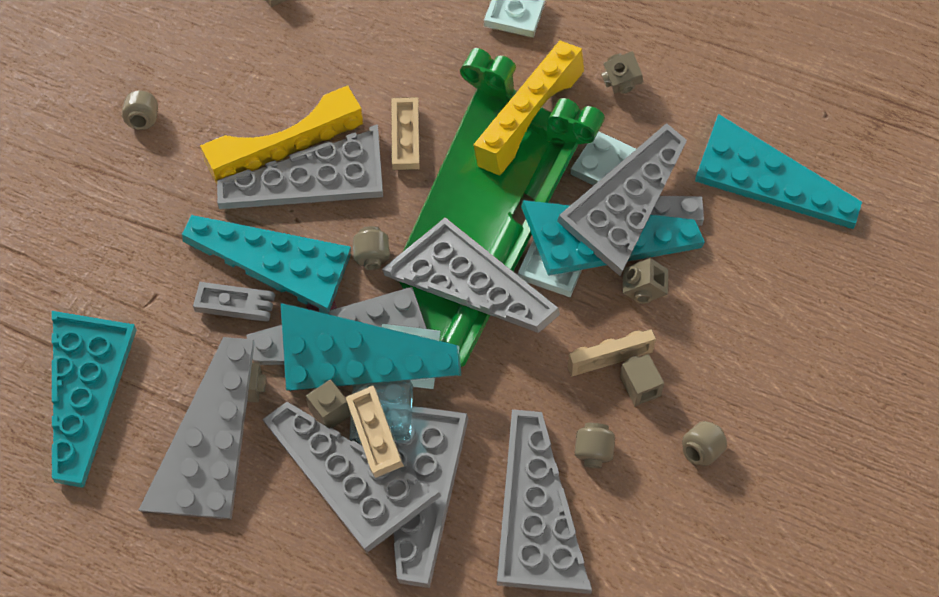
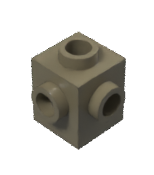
M633 51L624 55L615 54L603 63L605 72L601 73L606 88L611 86L614 94L619 92L621 94L628 93L636 85L644 83L642 72Z
M651 258L624 268L623 293L639 304H646L654 299L668 295V269Z

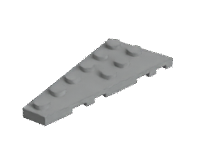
M666 123L561 213L557 222L580 242L582 241L594 251L597 257L620 276L687 140Z
M378 124L369 127L367 132L358 135L354 132L346 135L344 140L335 143L326 142L289 155L290 159L276 163V160L266 163V167L253 172L246 170L217 180V204L219 209L383 197Z
M447 218L441 220L382 269L384 275L537 333L542 331L560 315L557 306Z
M412 287L329 311V315L382 327V324L426 329ZM282 325L246 335L247 339H253L255 342L254 363H259L260 365H284Z
M223 337L139 508L140 512L232 520L255 345L253 339Z
M288 402L263 419L269 430L366 553L441 497L440 491L431 486L428 487L418 481L413 475L408 472L406 474L399 469L375 478L362 445L341 436L338 431L333 428L329 429L316 421L311 415Z
M381 402L404 465L398 469L406 474L408 472L416 477L418 481L428 487L431 486L437 489L441 494L440 498L394 532L396 571L399 583L430 588L467 428L468 415L467 413Z
M512 410L497 585L591 594L592 588L587 578L583 556L577 542L576 531L565 492L560 482L559 471L551 450V443L543 414L536 411Z

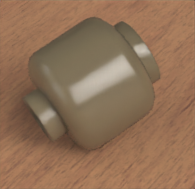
M138 90L129 93L124 100L122 109L124 122L129 127L137 130H145L152 127L157 120L159 105L157 99L146 91Z
M368 226L361 228L353 237L354 261L364 266L367 270L381 268V265L385 264L390 257L388 235L378 227Z
M702 421L697 423L682 439L683 454L693 464L701 466L711 465L727 448V440L723 430L712 422Z
M585 423V427L580 428L576 433L575 456L579 460L584 461V466L589 468H602V463L610 462L613 459L615 434L609 430V426L600 423Z

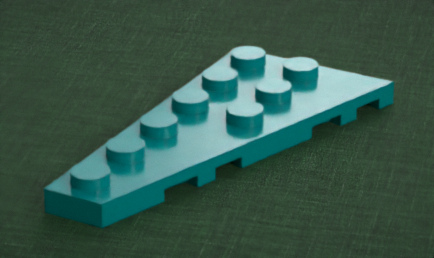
M718 114L696 174L695 182L854 229L862 201Z
M523 200L521 208L548 276L607 265L594 254V251L582 241L580 242L557 222L559 215L570 205ZM650 215L628 261L700 249L705 241L695 219Z
M195 215L190 216L182 233L184 243L208 255H217L225 260V264L231 267L236 265L244 269L247 275L280 292L287 291L297 296L298 301L305 305L311 303L319 308V312L329 314L351 256L350 246Z
M281 303L286 391L317 389L329 380H332L336 387L462 376L458 345Z
M52 311V479L55 483L84 488L137 329L135 324Z

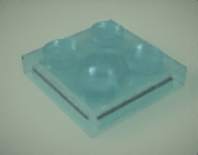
M410 380L353 385L352 394L374 386L394 440L411 439L413 384ZM351 414L349 439L350 441L361 443Z

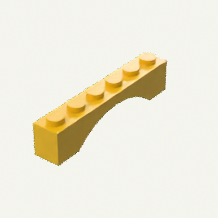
M559 41L474 143L478 167L497 175H501L515 158L522 138L540 108L557 92L571 88L584 72L582 48L563 41Z
M347 85L323 95L319 104L307 117L284 131L254 138L225 135L200 145L203 159L217 185V180L246 170L255 171L261 166L266 165V163L275 160L279 161L294 152L305 150L311 145L323 140H329L347 130L350 131L363 124L362 109Z

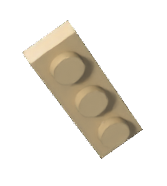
M392 98V170L419 169L418 98Z
M652 329L644 332L638 330L624 338L617 340L607 339L597 346L590 348L580 347L569 354L568 370L571 377L626 361L633 356L653 353L656 338Z
M371 386L347 396L346 400L374 477L377 478L403 467L402 459L375 387Z

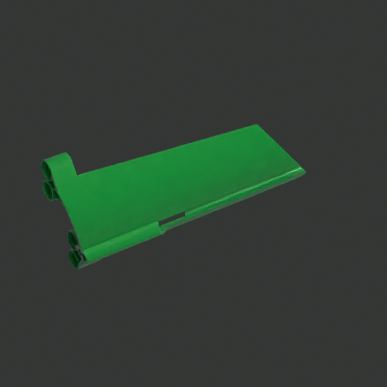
M480 48L472 49L460 69V75L475 87L476 90L403 251L441 220L447 218L510 270L514 271L532 236L526 219L523 225H521L512 218L524 194L532 197L535 202L549 203L578 144H587L595 140L605 120L604 114L595 107L586 106L583 110H580L579 106L572 100L566 98L559 99L552 112L542 107L527 128L515 158L501 175L480 168L477 165L474 143L517 93L514 90L513 81L516 65L506 56H497L495 59H492L485 50ZM399 281L402 289L413 288L426 329L441 331L440 341L458 345L461 367L465 366L491 315Z

